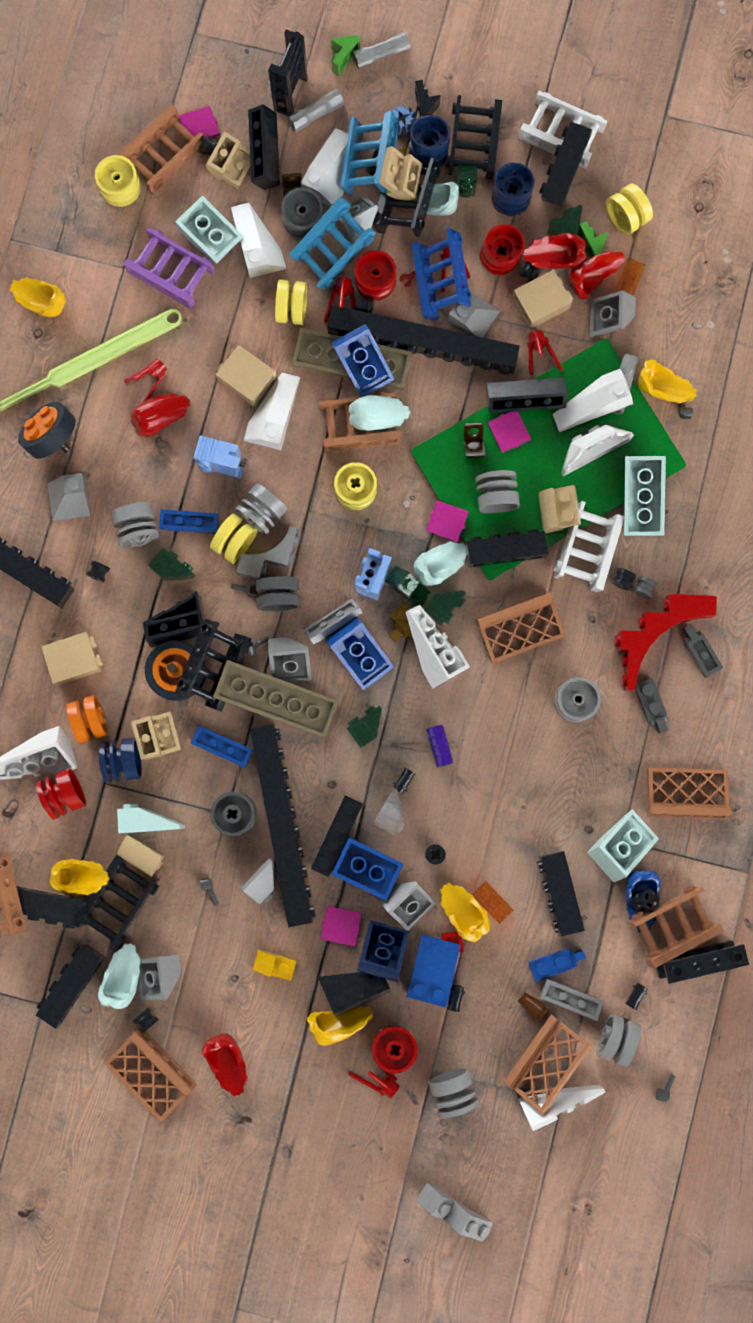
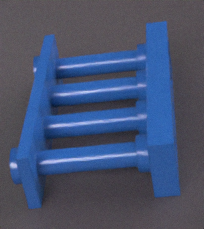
M451 228L446 229L448 239L428 247L418 241L411 244L422 317L432 321L439 319L438 311L440 308L455 302L466 307L471 306V292L468 288L462 251V236ZM449 247L451 257L431 265L430 255ZM452 265L453 276L433 283L432 275L434 272ZM455 283L457 294L436 302V291Z

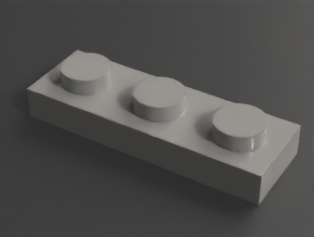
M352 598L304 629V632L314 645L334 631L339 630L343 625L363 612Z
M547 978L540 994V998L595 1021L598 1020L604 1004L602 1000Z

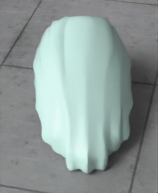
M451 181L444 184H435L426 214L431 216L453 214L457 209L459 186ZM417 192L416 199L405 201L418 202L421 192Z
M368 395L355 400L349 405V421L351 425L359 430L391 429L393 427H400L404 420L409 418L411 411H409L408 406H404L397 398Z
M449 541L446 544L439 545L422 553L415 560L413 566L414 573L423 585L433 586L442 583L445 579L456 573L465 564L466 546L464 543L458 544Z
M131 943L124 944L123 948L113 953L112 960L104 974L103 982L99 987L98 998L101 1005L110 1006L114 1009H123L132 1001L137 989L141 958L136 953L135 945Z

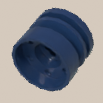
M426 115L418 118L413 123L410 131L409 155L411 154L420 161L422 166L428 167L431 157L435 158L439 167L446 161L451 135L447 122L440 117Z
M509 163L499 168L495 175L491 198L493 206L498 212L507 216H516L527 210L530 205L535 182L533 173L528 167L521 163Z
M135 738L122 739L120 748L116 740H111L110 745L108 741L100 743L99 766L105 783L112 782L113 778L115 782L120 781L122 772L126 780L141 779L142 761Z

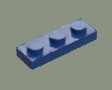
M160 509V530L216 534L218 531L219 514Z
M198 726L190 743L244 768L253 752L252 749L201 726Z

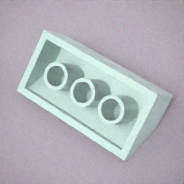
M625 456L624 536H665L666 456Z

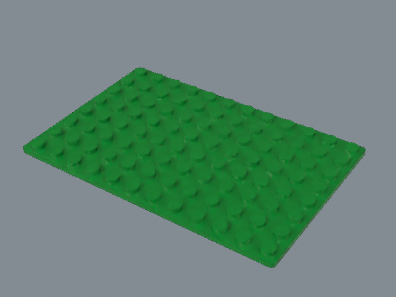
M603 339L561 363L563 371H559L556 366L533 380L564 378L568 403L601 376L620 369L622 361L610 341ZM634 380L630 387L633 404L626 406L622 414L611 412L562 432H559L553 413L559 409L518 411L531 440L519 445L518 448L514 447L503 453L493 436L488 422L500 417L501 414L505 415L509 412L489 413L488 406L411 450L413 458L439 501L469 511L464 524L466 527L461 533L465 544L472 537L487 539L490 535L500 534L501 537L508 536L511 532L526 534L528 533L527 531L539 529V532H542L543 525L538 493L549 488L557 489L574 485L578 503L581 501L586 502L584 511L600 517L625 503V456H666V479L686 467V462ZM464 424H484L483 441L485 457L466 458ZM597 425L599 427L609 425L633 433L634 436L628 443L562 476L561 472L567 451L574 437L580 434L582 436L588 434V431ZM472 428L468 433L477 434L479 429ZM497 470L516 472L517 478L515 481L518 483V486L510 491L519 493L520 507L502 513L479 512L478 497L484 493L477 492L476 488L479 485L476 484V477L480 474ZM581 518V525L578 526V529L588 525L591 521ZM569 527L564 528V530L546 533L547 548L564 539ZM524 561L480 566L487 580L491 581Z

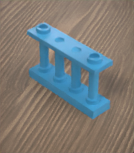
M392 111L384 113L382 123L362 125L355 116L351 117L348 127L349 134L343 173L340 179V187L348 196L353 195V188L358 185L375 184L382 193L387 192V189L379 184L386 148L393 146L396 149L400 122ZM382 131L379 140L361 142L362 133ZM379 148L377 158L358 160L359 151ZM377 166L374 176L355 178L357 168Z
M339 197L288 254L295 261L306 262L321 279L316 284L321 289L330 288L335 282L334 279L364 246L372 243L376 234L375 230L367 228L365 231L349 214L351 204L342 197ZM340 218H343L360 236L353 245L335 227V223ZM330 232L346 250L340 259L322 241L326 233ZM314 247H318L334 265L327 273L311 258L310 251Z

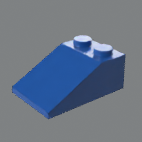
M366 324L332 342L360 397L367 396L395 380Z
M357 617L325 640L362 690H365L394 668V665Z
M348 837L331 875L386 901L402 869L403 863Z
M422 934L406 997L446 1008L461 945Z

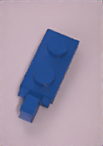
M570 948L531 960L528 964L534 981L537 982L577 967L576 962L586 957L582 949L572 952Z

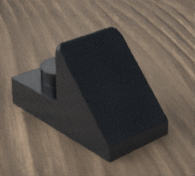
M423 80L415 81V96L419 117L433 115L440 105L441 96L429 97L428 89L424 87Z

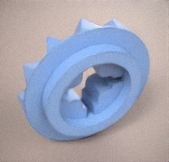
M404 105L401 107L395 106L392 112L399 120V115L405 118V125L402 121L399 122L398 135L409 134L413 123L417 120L416 113L412 111L411 107L407 108Z

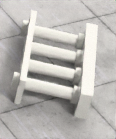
M538 91L535 104L539 105L530 125L522 124L518 139L554 154L557 145H562L563 140L554 137V134L562 117L569 118L574 123L582 124L592 129V135L579 166L586 169L592 156L588 149L597 131L603 134L607 120H604L599 115H593L552 97L549 93ZM548 109L556 114L548 131L543 132L538 130L537 126L545 110Z
M581 501L578 503L580 519L583 518L605 526L607 529L606 535L600 537L578 529L579 525L569 527L560 558L556 561L553 571H555L554 578L563 577L564 573L589 581V584H591L589 590L599 592L603 590L624 516L617 514L609 519L584 511L586 502ZM575 536L599 544L602 548L600 555L596 556L572 547ZM573 555L595 563V572L590 574L567 566L569 556Z

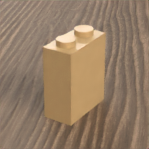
M554 270L513 290L512 299L529 329L569 310L573 301L571 293L568 290L566 291L563 286L561 276L557 275Z
M238 345L236 349L233 348L229 352L225 363H221L217 367L215 375L218 382L254 407L277 378L276 371Z
M88 632L41 646L54 685L58 686L102 671L103 661L101 655L97 654L95 649L97 641L94 635L91 636Z

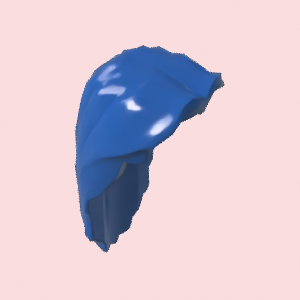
M651 870L633 871L628 875L625 897L629 920L632 919V915L638 912L645 913L649 911L647 909L638 911L634 908L632 896L635 891L651 889L656 893L659 903L661 879L656 872ZM656 917L646 921L649 931H651V926L657 921ZM636 926L638 932L641 933L639 927Z

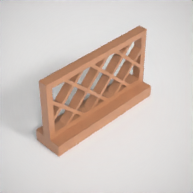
M551 592L475 619L492 663L565 637ZM550 605L552 611L549 619L539 615L542 608ZM526 613L535 616L531 626L521 622ZM538 617L547 621L543 632L533 628ZM507 620L517 622L512 633L502 629ZM550 623L557 626L558 635L552 637L546 634ZM520 624L529 628L525 639L515 635ZM492 626L499 629L494 640L487 637L486 628ZM532 630L542 634L536 643L528 641ZM501 631L511 635L507 645L497 642ZM513 637L523 641L520 649L515 650L509 647ZM495 644L505 647L503 654L495 658L492 651Z
M647 769V817L728 819L732 816L731 808H729L728 770ZM653 773H660L665 780L658 785L653 780ZM675 773L680 774L686 779L680 786L671 779ZM694 774H700L705 779L699 787L690 779ZM713 775H722L723 783L719 787L710 780ZM666 781L676 788L670 796L661 788ZM687 781L696 789L690 796L681 789ZM706 782L715 789L709 797L700 789ZM657 790L666 797L662 803H654L653 794ZM677 791L686 798L682 804H677L671 798ZM697 791L706 799L702 804H696L691 799ZM718 792L724 799V805H717L711 798Z
M550 1015L504 1083L544 1115L592 1045L559 1019ZM563 1028L567 1032V1040L558 1042V1034ZM581 1042L584 1045L579 1053L573 1054L572 1043ZM568 1044L569 1055L560 1056L559 1046ZM555 1047V1057L547 1059L546 1051L549 1048ZM569 1059V1068L561 1071L560 1060ZM556 1061L557 1072L548 1073L547 1063ZM543 1064L544 1074L535 1076V1067ZM557 1076L558 1084L556 1087L549 1088V1077ZM544 1079L545 1089L536 1091L535 1080ZM531 1081L532 1092L524 1093L521 1087L525 1082ZM545 1093L546 1101L541 1107L537 1104V1095Z
M141 1027L104 1063L160 1123L197 1086L147 1032H141ZM131 1041L137 1047L138 1054H128L127 1045ZM115 1058H124V1068H117L112 1061ZM128 1058H138V1069L128 1068ZM142 1058L149 1059L152 1062V1069H142ZM128 1072L138 1073V1083H131L128 1080ZM142 1073H152V1083H142ZM156 1073H162L166 1077V1084L156 1083ZM142 1087H152V1098H147L142 1094ZM156 1088H166V1098H156ZM170 1088H177L182 1095L179 1098H170ZM156 1102H166V1111L163 1114L156 1109Z

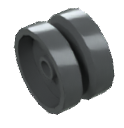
M295 188L289 191L283 199L281 205L282 223L291 235L305 237L322 218L323 203L319 195L313 190Z
M278 576L258 579L256 581V592L262 595L257 598V609L261 611H285L299 608L300 597L294 594V592L299 590L298 578Z
M227 792L219 796L213 803L210 811L214 827L221 834L227 836L243 835L254 826L257 818V810L253 800L247 795L238 792ZM233 810L238 812L236 818L231 816Z

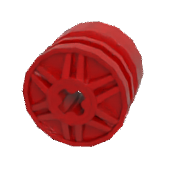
M507 224L494 226L488 231L480 250V261L487 272L503 276L516 268L525 245L521 232Z
M70 768L57 772L55 775L56 782L51 777H46L45 782L43 780L36 782L39 800L52 820L58 819L60 814L62 816L67 814L66 805L72 811L86 806V798L82 787Z

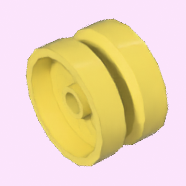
M112 155L99 162L95 169V180L105 201L113 206L124 207L137 200L141 191V183L134 164L128 158L120 155Z
M632 183L622 188L619 193L609 197L605 203L612 223L625 235H631L638 230L639 226L645 225L653 217V210L647 196L637 185Z
M289 280L278 281L275 304L276 323H287L291 312L292 323L304 325L308 300L307 282L296 281L292 292Z
M352 462L344 465L337 472L334 480L337 500L343 507L350 510H362L373 503L377 495V479L369 466Z
M235 513L231 514L216 532L210 544V549L217 554L225 552L224 558L230 563L236 564L240 560L241 554H245L257 535V528L249 523L243 525L241 517Z

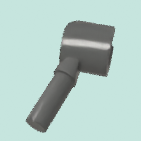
M684 402L679 403L681 408L680 418L691 419L693 408H686Z
M251 584L248 587L231 585V589L247 592L250 597L257 595L249 591L250 588L256 589L255 584Z
M266 636L255 643L250 642L246 654L249 657L255 656L256 648L267 642L270 638Z
M209 878L201 879V891L208 890L213 904L217 905L218 901L213 891L212 880Z
M670 1075L664 1090L657 1089L656 1100L664 1102L669 1100V1091L676 1076Z

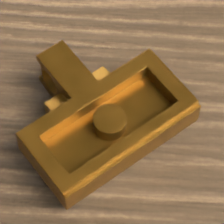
M402 602L389 615L396 622L394 625L396 630L390 635L394 642L401 636L405 639L409 636L413 640L406 615L410 608L405 602Z

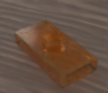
M628 258L614 293L623 290L633 296L646 264Z
M486 880L472 893L473 897L499 924L514 911Z

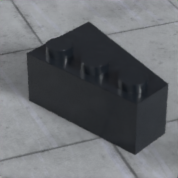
M197 591L192 593V596L175 603L176 605L170 609L163 610L143 622L146 642L151 648L171 640L182 641L198 637L200 628L205 621L201 598Z
M363 972L318 977L335 1018L391 992L386 979Z

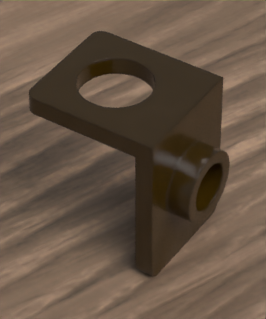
M302 173L282 175L283 199L289 191L301 188Z
M483 423L464 424L466 458L485 457ZM472 428L479 429L477 434L468 433Z

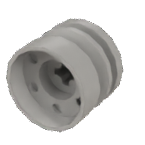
M497 470L483 473L476 477V484L479 485L476 488L477 492L484 493L478 497L479 512L502 513L520 507L519 493L510 491L518 486V483L515 481L517 478L516 472Z
M256 483L248 492L253 501L249 502L246 499H242L241 502L246 509L237 505L235 510L246 524L249 523L257 528V531L267 535L270 531L264 524L273 528L275 525L270 517L272 516L280 520L288 509L274 494Z
M132 503L112 511L111 517L114 527L121 528L116 532L120 547L142 546L159 538V532L155 530L157 528L156 523L149 522L154 518L150 503Z
M468 1068L448 1071L428 1081L432 1096L442 1097L435 1102L436 1108H440L437 1111L439 1118L461 1116L480 1105L478 1098L474 1097L476 1095L475 1089H466L473 1083Z

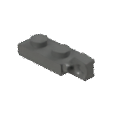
M692 624L683 627L682 631L686 636L683 639L686 643L685 645L704 678L721 670L723 666L705 635L700 631L696 632Z
M653 678L637 683L635 692L647 722L651 726H656L658 734L668 731L665 720H668L667 712Z

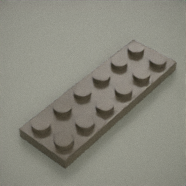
M300 328L292 366L350 379L332 345V342L342 336ZM377 344L395 379L386 384L385 387L404 390L412 352Z
M226 660L213 696L215 699L326 738L339 702L338 700Z

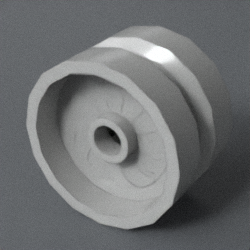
M576 677L569 679L559 686L554 696L555 710L561 718L568 722L578 723L588 720L597 713L601 704L599 689L587 678ZM577 696L580 698L579 703L575 702Z
M612 1013L601 1032L597 1056L605 1060H610L613 1057L615 1064L626 1068L636 1053L641 1036V1025L630 1020L624 1024V1018Z

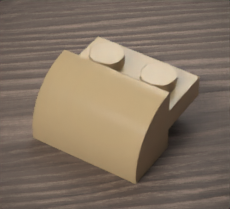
M224 132L206 163V168L219 181L224 180L239 189L251 167L250 150L240 145L241 141Z
M393 146L386 148L379 184L387 189L386 194L392 198L414 200L416 199L422 163L411 154L404 156Z
M574 485L557 489L549 488L538 493L545 534L581 525Z
M171 711L131 721L141 760L153 759L182 750Z
M131 834L125 837L117 852L118 856L151 877L155 870L159 869L163 864V854Z

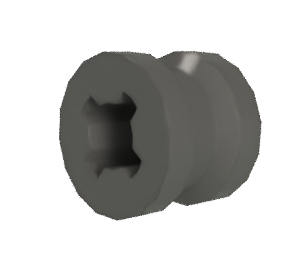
M639 576L637 579L638 584L634 587L633 592L638 596L650 599L652 597V589L656 587L657 583L649 578Z

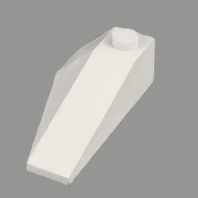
M337 128L334 129L309 166L301 182V188L313 190L319 195L322 203L330 207L344 194V190L340 187V179L343 173L348 134Z
M250 203L231 207L236 229L243 235L240 244L249 277L253 278L286 269L282 250Z
M621 369L601 376L566 403V408H560L553 413L559 432L633 404L630 390Z
M60 726L39 733L0 757V780L21 778L22 775L30 774L38 777L41 776V773L51 772L53 775H56L57 772L66 768L71 770L77 769L78 765L70 739Z
M601 1085L562 1088L544 1115L523 1097L519 1098V1102L532 1130L535 1131L556 1121L559 1113H570L576 1107L575 1104H586L604 1094L605 1090ZM545 1093L537 1095V1104L542 1107L546 1101Z

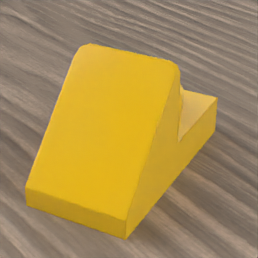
M258 950L253 970L268 977L275 976L291 981L297 960Z

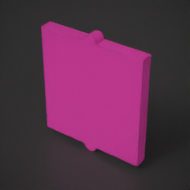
M210 106L179 116L181 124L194 137L200 131L204 137L209 135L213 138L220 135L216 125L217 119L214 118Z
M518 411L509 412L505 415L501 414L500 417L488 422L502 453L514 447L518 448L519 445L531 440Z
M437 500L433 513L430 514L431 518L426 531L458 542L462 530L466 527L464 524L469 511Z
M327 906L325 920L322 921L321 939L355 946L357 934L360 931L359 924L362 913Z

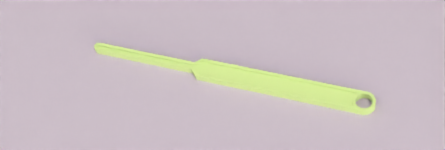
M169 309L50 370L47 378L0 401V412L50 386L60 387L178 327L182 322L180 312L176 309ZM172 313L179 315L176 323L168 322L167 317Z

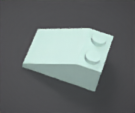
M201 196L175 221L177 230L193 246L216 264L243 238V235L204 196Z
M124 804L123 809H117L118 834L185 829L184 824L146 808H139V804Z
M632 809L591 847L587 854L613 882H616L630 874L659 838Z

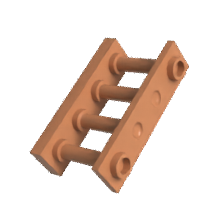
M172 104L118 154L128 158L149 180L147 186L152 194L156 190L161 189L164 182L196 152H200V146L204 139L201 131L194 137L178 121V111ZM170 127H174L189 141L183 149H180L165 135V132ZM160 139L175 154L169 162L151 147L156 140ZM143 152H147L162 167L155 175L138 160V157Z
M385 391L381 392L380 395L373 396L396 398V393ZM361 397L339 400L326 398L319 402L320 411H326L329 433L327 439H323L325 452L401 443V430L396 431L393 427L391 429L387 428L385 432L381 433L371 430L367 431L364 435H358L355 432V427L349 421V405ZM345 408L348 434L346 437H339L336 435L334 410Z
M8 852L0 853V911H3L5 922L0 924V932L7 930L8 936L27 931L9 855Z
M688 886L683 889L684 892L658 905L655 909L645 913L638 912L632 915L631 920L627 921L629 926L639 927L647 943L650 956L645 958V961L649 967L656 968L664 962L724 932L721 924L709 921L697 895L705 891L703 887ZM688 899L691 900L702 923V929L696 932L692 931L680 903ZM673 908L685 933V938L679 941L675 940L663 915V912ZM656 917L668 942L666 944L667 947L662 950L657 948L646 924V921Z

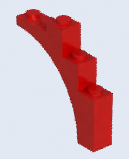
M668 594L662 602V610L665 613L645 612L638 620V628L641 631L621 630L618 632V635H615L614 646L617 647V652L625 653V655H622L621 661L622 667H624V675L621 676V686H624V691L632 692L636 689L637 674L641 662L656 639L669 628L682 622L715 617L717 614V596Z

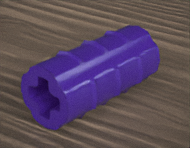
M443 725L426 729L437 768L454 763Z

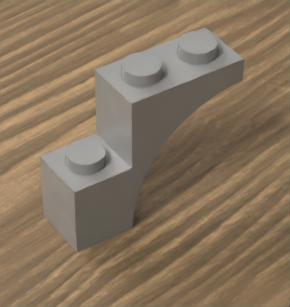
M290 526L284 539L267 552L254 555L241 554L237 568L238 576L253 580L262 579L267 574L268 566L266 563L288 569L289 565L293 564L296 553H293L295 545L298 546L301 535L298 534V528Z
M427 1183L416 1200L432 1216L444 1219L460 1235L482 1242L489 1235L493 1222L468 1209L438 1186Z

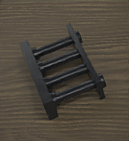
M286 29L284 32L286 43L284 56L280 65L271 63L268 73L274 111L289 116L294 112L292 95L298 80L307 82L308 75L304 36L297 31Z
M461 95L457 96V103L453 102L452 107L455 122L451 156L447 155L445 166L449 168L448 175H452L453 166L483 169V172H486V179L493 180L503 100L495 99L494 107L481 108L460 105ZM459 113L489 116V119H492V124L482 126L458 123ZM457 131L487 134V136H490V142L483 144L457 141ZM455 148L485 152V154H488V160L475 161L454 158Z
M430 158L428 167L422 166L421 174L426 176L424 183L418 184L417 192H421L418 202L395 200V198L388 196L387 192H381L377 205L378 210L373 221V226L378 233L385 234L386 228L389 225L411 227L414 235L420 238L421 231L425 227V217L436 178L440 175V167L435 158ZM394 207L415 210L413 219L390 217V214Z
M205 619L182 676L177 682L175 693L185 697H189L190 693L207 699L205 706L222 712L225 702L215 699L213 696L226 660L241 665L252 639L236 633L231 637L217 630L218 622ZM214 637L230 645L226 656L209 648ZM206 656L222 663L218 674L201 667ZM198 674L215 681L211 692L194 685Z
M117 854L106 870L110 878L107 881V885L102 886L97 893H91L87 899L88 903L83 924L91 926L113 942L109 947L111 950L122 946L126 940L124 935L149 896H154L160 887L158 885L160 879L153 878L152 882H149L126 867L125 860ZM117 873H122L146 889L141 899L136 898L115 884L113 879ZM106 890H111L135 906L129 917L104 901L102 896ZM94 908H101L124 923L118 934L92 918L93 915L91 913Z
M733 940L688 950L656 967L659 979L667 978L668 984L747 966L749 961L745 945L735 946Z

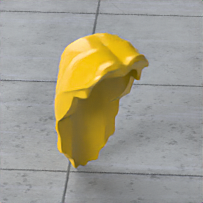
M25 277L19 281L13 280V284L10 285L11 288L9 290L13 293L15 301L41 316L56 317L60 315L66 304V296L56 284Z
M650 359L645 361L638 378L640 390L657 399L677 403L692 401L697 396V390L692 387L689 380L675 375L672 370L665 368L656 360Z
M76 859L61 860L52 866L50 886L55 891L65 895H89L97 893L102 886L107 885V881L110 878L108 872L103 870L104 868L100 863Z
M450 883L443 885V888L440 889L442 894L440 904L446 916L457 930L459 936L470 942L478 941L491 928L487 911L464 887L452 886Z
M359 1006L336 1018L332 1010L313 1012L307 1018V1022L315 1041L319 1045L328 1046L342 1041L364 1028L367 1022L372 1019L373 1010L369 1006Z

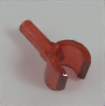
M414 270L410 274H402L399 279L400 282L403 279H409L404 285L409 287L412 283L411 279L416 275V271Z

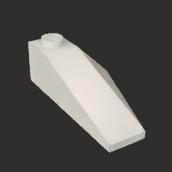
M286 373L280 374L250 419L244 441L278 450L282 449L300 377Z
M420 605L406 612L422 671L432 688L470 668L457 646L453 647L446 640L448 636L444 632L441 634L437 630L435 622Z

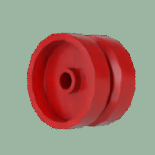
M371 250L364 253L357 260L355 265V286L364 298L372 297L374 301H380L387 298L394 291L397 273L393 258L380 250Z
M388 1026L381 1029L375 1035L371 1052L374 1061L382 1070L389 1073H401L408 1070L414 1064L418 1046L415 1038L408 1030L399 1026ZM392 1045H395V1046L398 1047L397 1052H395V1053H392V1052H391V1050H392L391 1046H392Z

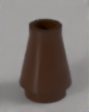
M526 992L518 1000L533 1020L536 1019L538 1022L549 1010L545 1003L528 995Z

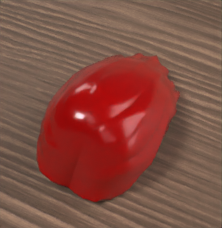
M570 233L545 236L542 239L534 240L529 248L524 249V261L530 262L535 268L571 269L579 266L586 259L584 252L585 241L580 236Z
M608 251L586 259L579 266L572 268L569 272V281L578 298L586 299L592 293V290L602 283L603 279L616 273L621 264L625 262V255L622 252Z
M170 393L142 402L131 414V423L136 428V433L139 436L150 437L157 434L160 430L169 427L180 418L185 417L187 408L191 406L189 403L190 399L184 395L179 396Z
M227 1033L211 1037L203 1045L202 1055L207 1060L221 1088L231 1092L233 1097L236 1095L240 1096L241 1093H244V1085H246L248 1080L241 1050L234 1038Z

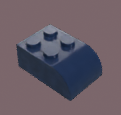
M370 920L357 971L397 982L409 931Z

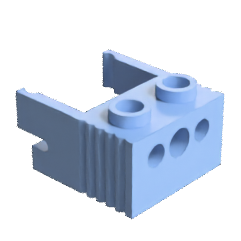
M199 436L193 458L201 471L205 473L213 471L239 479L242 477L244 467L239 466L242 455L238 445Z
M369 548L368 558L364 557L360 567L363 569L361 576L357 575L353 585L355 586L356 593L378 601L391 567L392 557L383 556L381 552ZM372 573L374 576L368 578L366 575Z

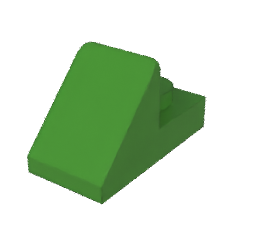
M358 35L331 39V49L335 52L331 61L333 73L339 76L353 58V51L360 49V37Z
M587 221L581 223L577 234L585 241V249L589 257L601 254L609 232L595 237L594 229L591 226L589 227Z

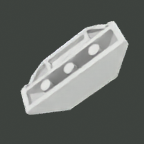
M597 425L591 428L588 434L584 436L580 434L574 437L567 451L561 472L562 476L628 443L633 438V433L609 425L602 427Z

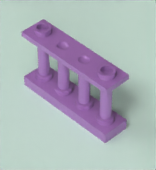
M147 227L146 232L150 240L137 260L133 262L127 258L123 264L126 271L192 309L195 304L192 292L205 271L212 275L215 273L213 263L208 258H201L166 238L158 229L152 230ZM158 243L165 247L166 250L154 269L149 271L144 268L143 264ZM173 252L183 257L169 279L164 280L160 277V272ZM189 262L198 266L199 268L186 288L180 289L176 287L177 280Z

